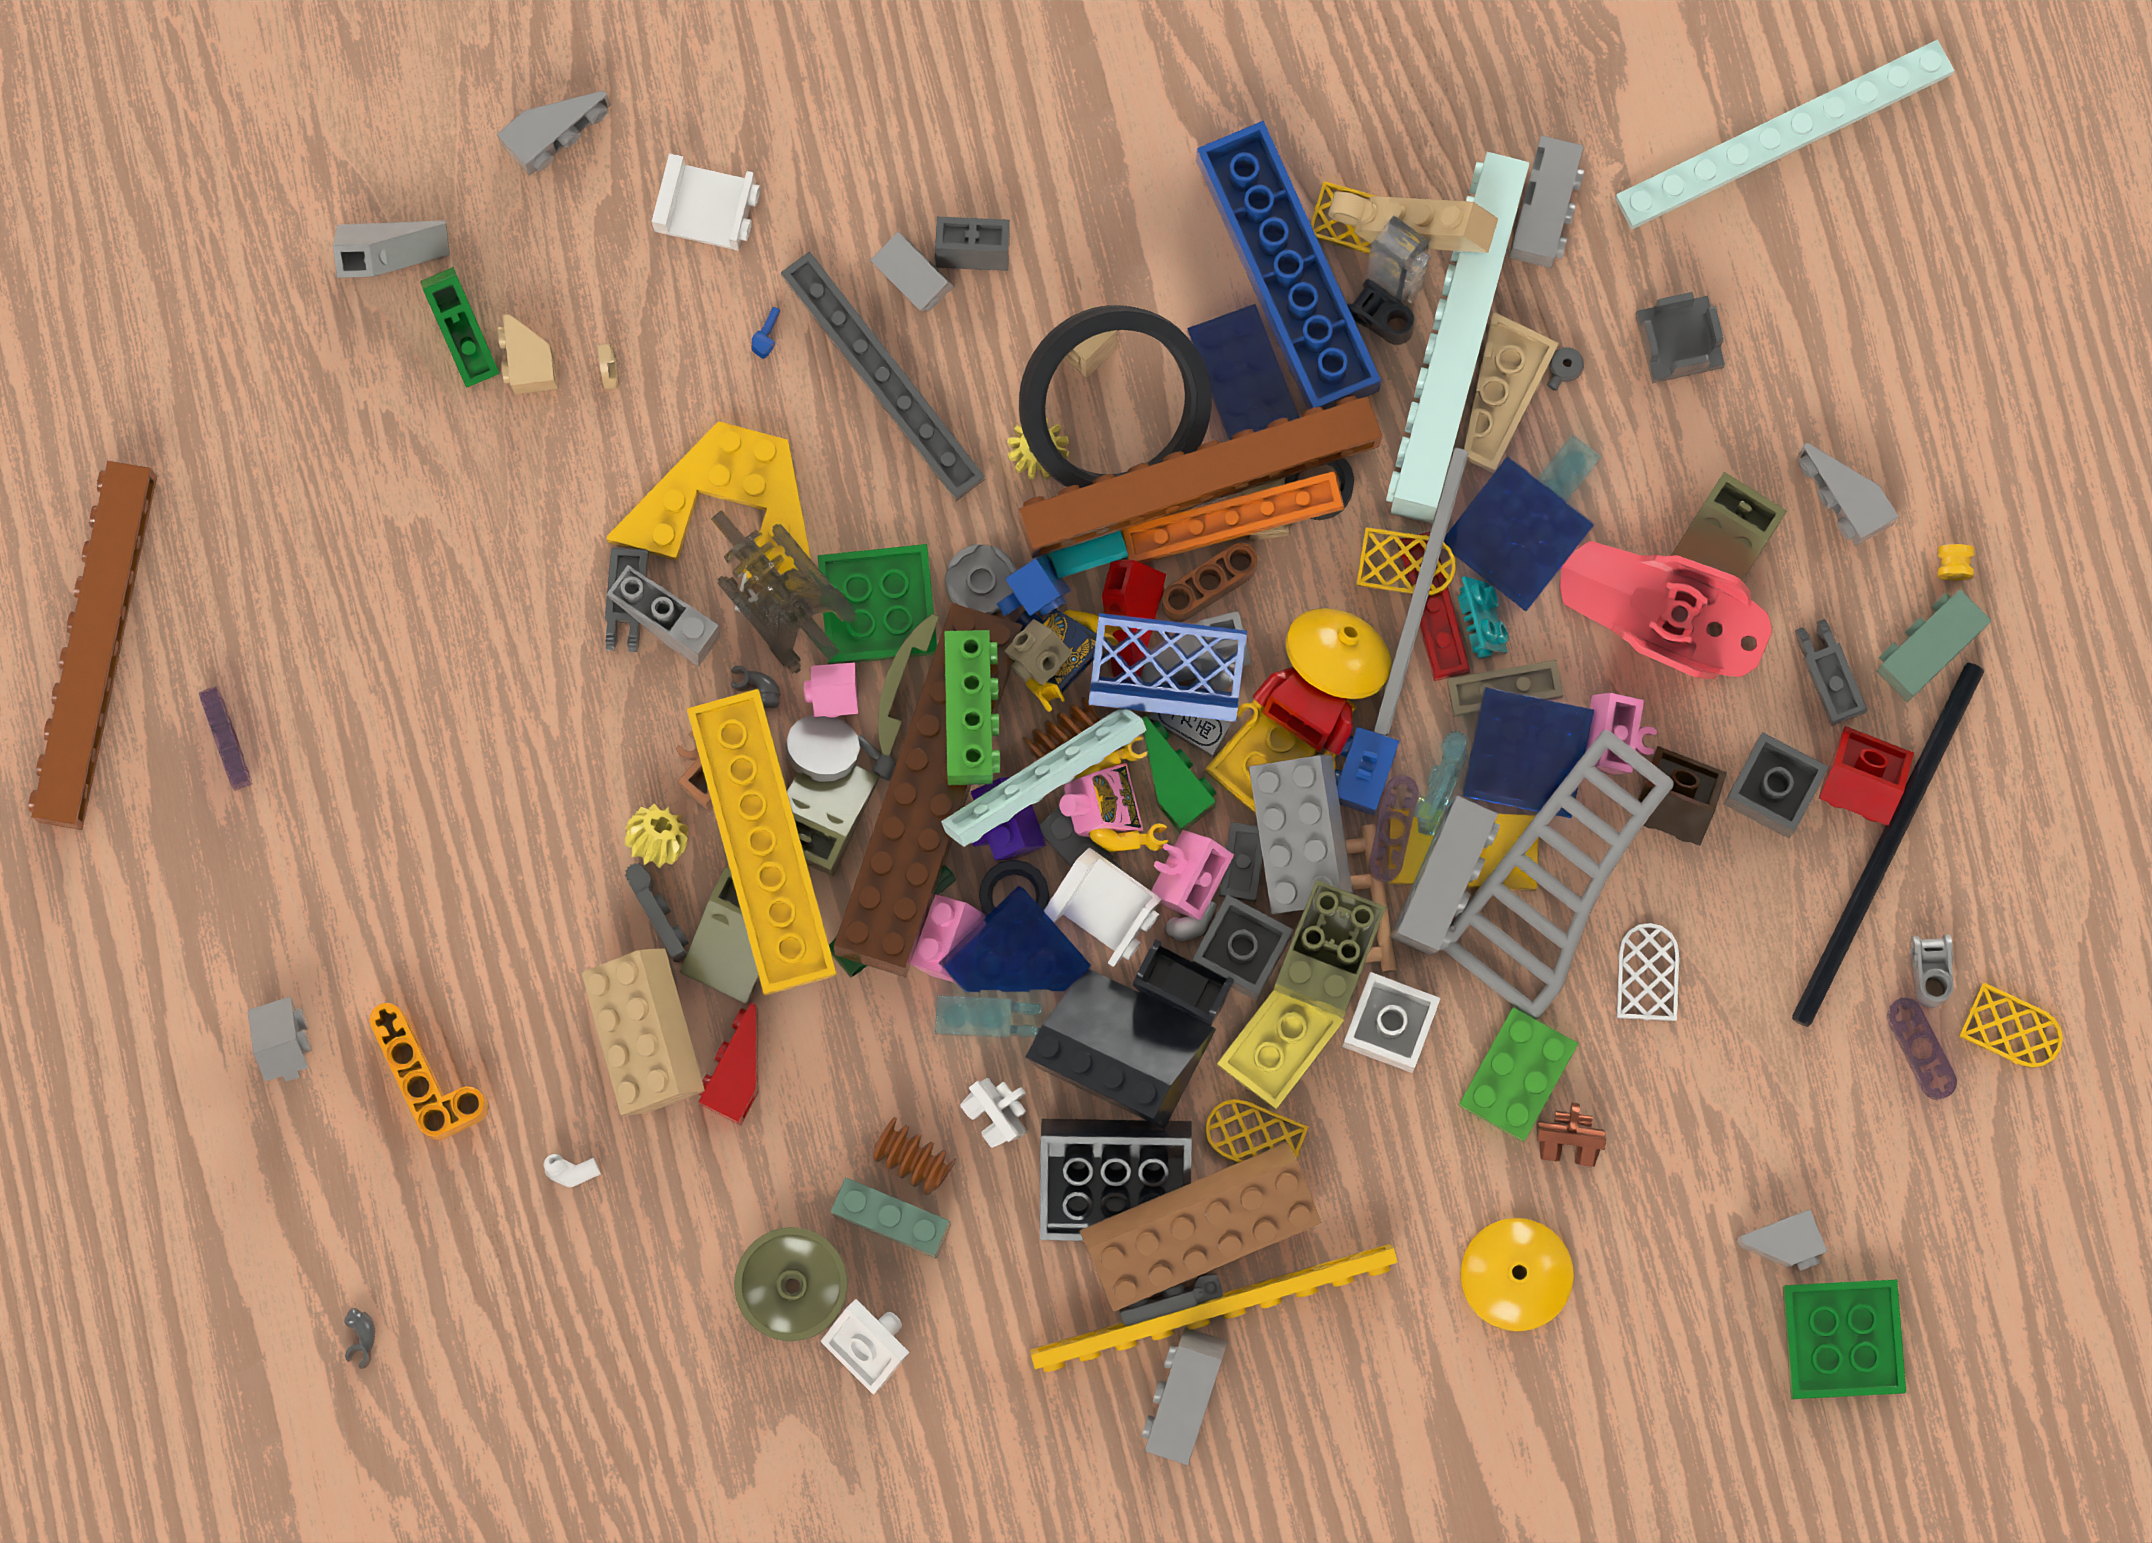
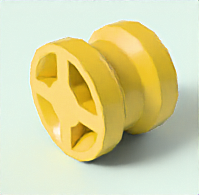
M1964 544L1939 546L1937 548V556L1941 559V566L1937 569V577L1949 581H1962L1974 578L1971 558L1975 555V548Z

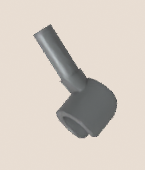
M859 735V746L871 758L877 761L871 771L881 778L890 781L896 763L890 756L876 750L862 735Z

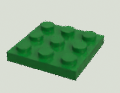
M927 544L817 555L828 665L894 659L911 632L924 619L934 613ZM936 627L927 652L912 647L909 657L935 654L937 648Z
M1897 1279L1782 1286L1791 1400L1906 1393Z

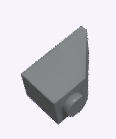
M1810 1209L1736 1239L1739 1247L1787 1268L1798 1265L1800 1271L1821 1263L1818 1256L1828 1252Z

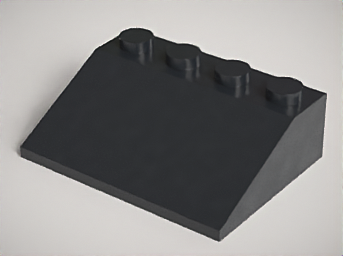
M1086 968L1044 1021L1025 1058L1038 1069L1165 1129L1216 1029Z
M1042 1119L1040 1145V1240L1083 1241L1079 1230L1190 1184L1192 1121H1169L1165 1129L1147 1120Z

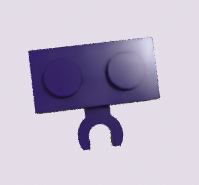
M1000 777L994 780L993 784H985L970 791L973 800L981 797L1010 777ZM1032 804L1016 813L1009 821L1001 823L983 834L972 845L985 846L989 844L994 860L1018 859L1047 846Z

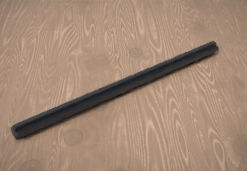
M1970 662L1964 666L1909 777L1889 825L1885 826L1792 1015V1019L1796 1023L1806 1027L1812 1024L1984 674V669Z

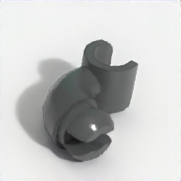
M734 666L731 669V672L734 674L742 673L746 676L742 683H731L730 685L733 689L744 691L752 684L759 689L764 708H777L779 706L780 689L771 677L761 672L747 671L743 666Z
M352 1308L344 1322L348 1327L354 1329V1332L359 1337V1344L349 1347L345 1358L349 1362L355 1352L362 1351L364 1357L359 1364V1368L363 1369L370 1363L369 1352L375 1340V1327L372 1318L366 1312H360L358 1309Z

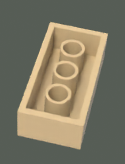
M665 948L640 949L581 973L621 1116L649 1113L705 1091Z

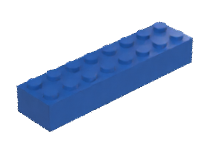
M1264 120L1197 148L1196 162L1307 409L1322 407L1323 410L1335 407L1338 401L1346 397L1357 396V399L1379 392L1381 384L1379 374Z

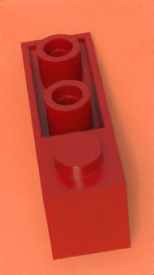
M1116 560L1110 562L1102 593L1104 614L1155 620L1159 602L1164 592L1163 586L1166 573L1135 560ZM1131 628L1134 632L1138 630L1137 628ZM1116 630L1112 636L1119 644L1128 637V634L1123 630ZM1148 630L1139 637L1147 648L1154 630ZM1134 641L1118 652L1129 666H1132L1145 656ZM1111 657L1113 678H1115L1125 670L1114 657ZM1145 665L1135 671L1139 678Z
M750 1003L747 1010L744 1008L739 1010L732 1024V1028L736 1029L730 1043L723 1041L714 1059V1061L718 1062V1065L712 1076L709 1074L705 1075L702 1080L705 1091L698 1094L701 1096L698 1101L701 1106L740 1126L758 1095V1008L753 1003Z

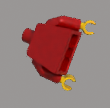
M1294 667L1271 673L1253 694L1254 700L1251 703H1243L1238 707L1237 717L1240 718L1247 709L1254 710V717L1247 724L1248 727H1253L1260 721L1261 715L1259 710L1263 706L1262 713L1299 739L1319 752L1324 747L1326 749L1324 755H1332L1335 771L1334 758L1336 754H1341L1353 730L1352 706L1346 701V698L1327 694L1308 683Z

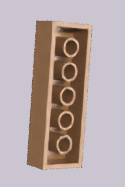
M1284 1143L1079 1230L1103 1291L1113 1312L1319 1225L1322 1222L1298 1160L1288 1143Z

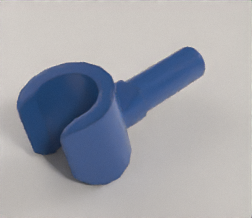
M772 307L764 326L752 337L751 350L762 359H765L771 353L776 344L768 337L780 313V309Z

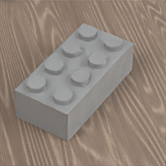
M1318 755L1250 766L1249 771L1271 914L1304 910L1316 880L1353 894L1332 755Z
M1458 795L1448 802L1392 931L1391 939L1430 956L1439 950L1443 951L1444 947H1448L1456 929L1450 925L1454 916L1457 917L1459 913H1463L1471 894L1465 891L1468 882L1472 883L1474 879L1477 880L1483 868L1485 859L1480 857L1483 848L1487 849L1489 845H1492L1500 828L1499 824L1494 823L1498 813Z

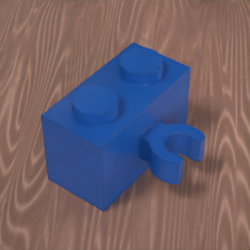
M1046 554L1035 558L1005 578L1014 592L996 604L1004 616L1023 605L1029 616L1040 612L1043 617L1064 605L1066 600L1063 596L1069 593L1071 589L1063 577L1058 579L1052 561Z
M1357 727L1355 735L1349 736L1340 754L1347 757L1343 770L1335 769L1334 771L1340 805L1375 816L1399 740Z

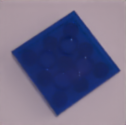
M1507 456L1446 534L1443 542L1457 558L1524 611H1528L1596 524L1518 462Z
M1484 687L1461 796L1539 812L1585 754L1594 709ZM1578 787L1576 788V790H1575V791L1572 793V795H1571V796L1574 797L1575 799H1576ZM1562 807L1556 814V816L1572 819V815Z

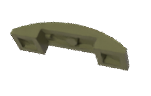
M934 613L924 619L907 637L891 663L885 678L878 712L879 742L882 754L890 756L902 723V719L889 715L912 647L927 652L939 615Z

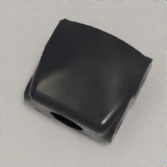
M1155 939L1137 972L1133 986L1140 993L1212 1026L1227 999L1234 979L1229 976L1225 979L1162 947L1161 942Z

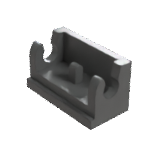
M937 216L935 239L936 268L1008 271L1010 220Z

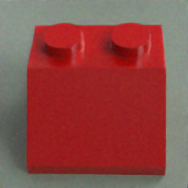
M1844 726L1818 799L1828 802L1833 807L1844 808L1862 815L1869 821L1880 822L1888 826L1904 793L1914 752Z

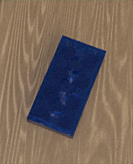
M1256 304L1187 328L1189 339L1201 355L1208 371L1212 398L1228 440H1232L1233 435L1243 430L1253 429L1254 432L1267 429L1269 423L1281 418H1287L1288 421L1300 418Z

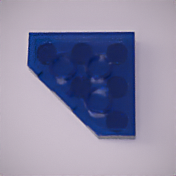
M1019 885L938 963L965 992H980V990H999L1001 992H1030V990L1066 991L1091 966L1034 899Z

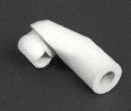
M551 1154L544 1161L545 1174L549 1179L566 1187L577 1186L601 1175L594 1158L574 1165L562 1159L558 1154Z

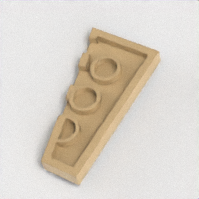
M1493 312L1463 449L1469 453L1467 461L1495 474L1559 345L1558 342Z

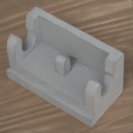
M899 232L870 260L921 312L925 309L927 311L931 310L955 287Z

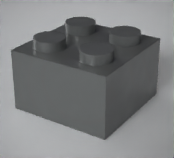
M1762 732L1723 804L1790 838L1797 829L1829 767Z
M1227 895L1197 949L1192 962L1225 979L1228 976L1234 979L1232 988L1257 1001L1289 943L1293 929Z

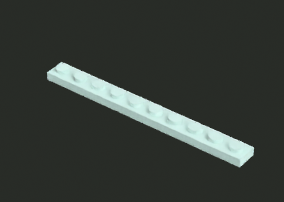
M1937 39L1616 194L1615 200L1632 230L1953 75L1955 70Z

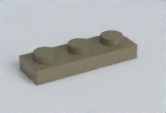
M1557 660L1447 679L1453 717L1563 698Z

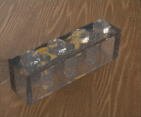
M1393 215L1371 244L1366 279L1379 284L1401 303L1404 304L1406 300L1412 303L1424 287L1422 282L1426 277L1424 275L1428 268L1426 263L1430 258V255L1427 254L1430 241Z

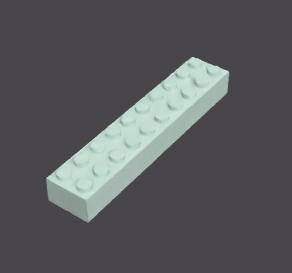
M1487 152L1484 163H1476L1469 193L1474 194L1475 197L1467 196L1466 201L1475 202L1497 217L1498 222L1488 253L1453 251L1451 261L1457 262V265L1449 264L1441 294L1448 298L1447 300L1441 298L1439 300L1432 328L1439 332L1438 334L1430 333L1423 361L1424 364L1429 365V369L1421 367L1414 398L1420 399V402H1412L1405 432L1411 433L1410 438L1402 437L1395 466L1402 468L1401 473L1393 471L1386 501L1393 502L1391 514L1429 524L1434 522L1529 162Z

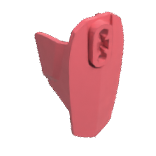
M1588 541L1579 547L1562 566L1560 588L1564 605L1612 630L1622 639L1628 641L1637 652L1693 677L1715 679L1718 675L1742 677L1758 667L1772 634L1768 613L1750 599L1751 591L1738 577L1678 555L1661 556L1656 554L1642 556ZM1716 622L1722 626L1723 631L1721 635L1711 636L1708 633V626ZM1748 636L1755 638L1756 647L1753 650H1745L1741 643L1742 638Z

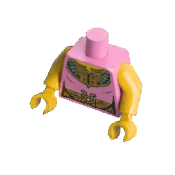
M1139 736L1130 744L1122 746L1121 749L1107 755L1100 763L1092 765L1076 775L1074 781L1065 784L1064 790L1066 795L1060 800L1061 813L1067 817L1071 816L1077 835L1090 837L1093 842L1109 852L1140 849V845H1146L1149 849L1157 851L1169 842V840L1158 841L1153 833L1164 832L1167 829V826L1164 824H1155L1147 833L1139 834V832L1144 830L1127 763L1121 764L1123 759L1137 761L1147 755L1148 751L1139 755L1132 751V743L1143 739Z

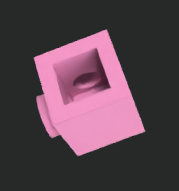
M855 663L811 666V680L804 681L805 702L813 703L814 717L826 716L834 718L840 715L858 714V688Z

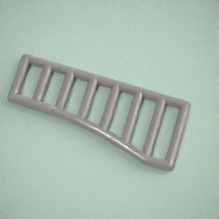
M1602 731L1470 899L1463 913H1459L1452 922L1451 926L1456 929L1447 948L1444 947L1443 951L1518 1010L1534 1019H1538L1564 986L1588 917L1607 879L1645 822L1672 789L1673 780L1611 731ZM1607 749H1610L1655 784L1642 803L1594 766ZM1584 778L1632 814L1620 833L1571 796ZM1561 807L1611 845L1600 864L1596 863L1548 825ZM1538 837L1591 877L1582 898L1525 854ZM1515 866L1575 912L1567 934L1502 884ZM1492 896L1499 899L1561 948L1554 971L1479 913ZM1469 925H1472L1546 984L1533 1002L1457 943V940Z

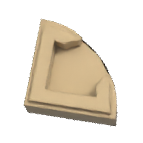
M610 344L597 345L604 389L617 388L619 382L614 349Z

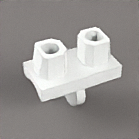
M989 1078L981 1082L977 1081L969 1087L971 1093L963 1100L960 1106L972 1120L978 1118L985 1111L987 1112L993 1123L981 1133L991 1148L1007 1141L1019 1139L1028 1132L1018 1119L1026 1113V1110L1019 1102L1026 1094L1022 1087L1012 1092L1005 1082L995 1087Z

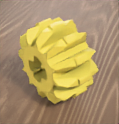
M1059 424L1053 425L1048 429L1052 441L1062 456L1068 459L1069 451L1062 448L1069 444L1068 437L1058 436L1061 432V426ZM1016 425L1014 430L1018 437L1008 438V446L1014 448V450L1008 453V458L1010 461H1018L1015 466L1016 471L1020 473L1029 467V479L1036 477L1037 470H1042L1044 479L1050 478V475L1043 469L1029 448L1022 427Z
M655 804L649 807V809L640 807L635 815L629 819L625 828V846L632 848L631 857L641 856L644 865L652 861L658 868L665 862L673 865L678 857L681 856V853H684L688 844L686 842L688 839V826L681 823L682 815L670 814L669 806L664 810H659Z

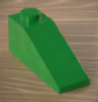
M454 267L421 280L420 283L466 388L500 374Z

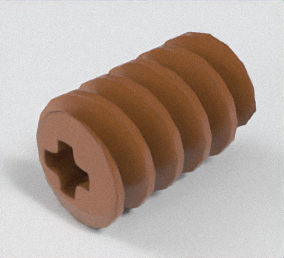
M1084 697L1081 698L1083 710L1074 704L1069 706L1071 718L1061 712L1057 714L1059 726L1047 720L1044 723L1046 734L1035 728L1032 730L1034 742H1031L1026 737H1022L1023 743L1035 761L1100 721L1091 705H1088L1089 702Z
M894 1117L876 1142L873 1159L879 1162L888 1156L885 1166L888 1170H892L900 1164L898 1176L903 1179L912 1173L910 1184L916 1187L925 1181L923 1193L929 1195L940 1187L955 1165L957 1158L946 1165L944 1163L945 1150L933 1156L934 1143L929 1142L921 1148L919 1144L922 1135L918 1133L909 1140L907 1138L909 1126L905 1125L898 1131L894 1130L897 1120Z

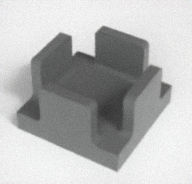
M1693 292L1658 299L1654 307L1636 311L1635 315L1652 384L1724 368L1725 363L1721 351L1724 338L1716 306L1710 307L1708 296L1694 298Z

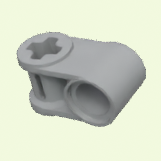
M1943 935L1941 939H1920L1919 936H1911L1910 957L1914 974L1916 999L1925 1007H1939L1950 997L1954 987L1951 936ZM1934 980L1940 983L1943 989L1942 996L1935 997L1930 995L1926 991V981Z

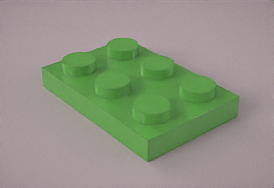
M1513 1007L1458 1106L1524 1142L1579 1043Z

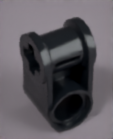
M1366 279L1362 284L1364 289L1352 304H1347L1354 321L1369 328L1388 343L1393 345L1406 343L1413 335L1414 315L1412 310L1391 296L1379 284ZM1394 318H1401L1407 323V326L1402 330H1393L1388 326V322Z

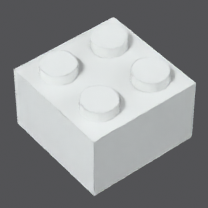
M1370 972L1342 1047L1413 1073L1441 998Z

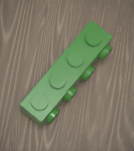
M989 630L945 631L948 785L993 784V773L1000 772V751L992 750V736H999V714H991V700H998V678H990V664H998L997 642H990Z

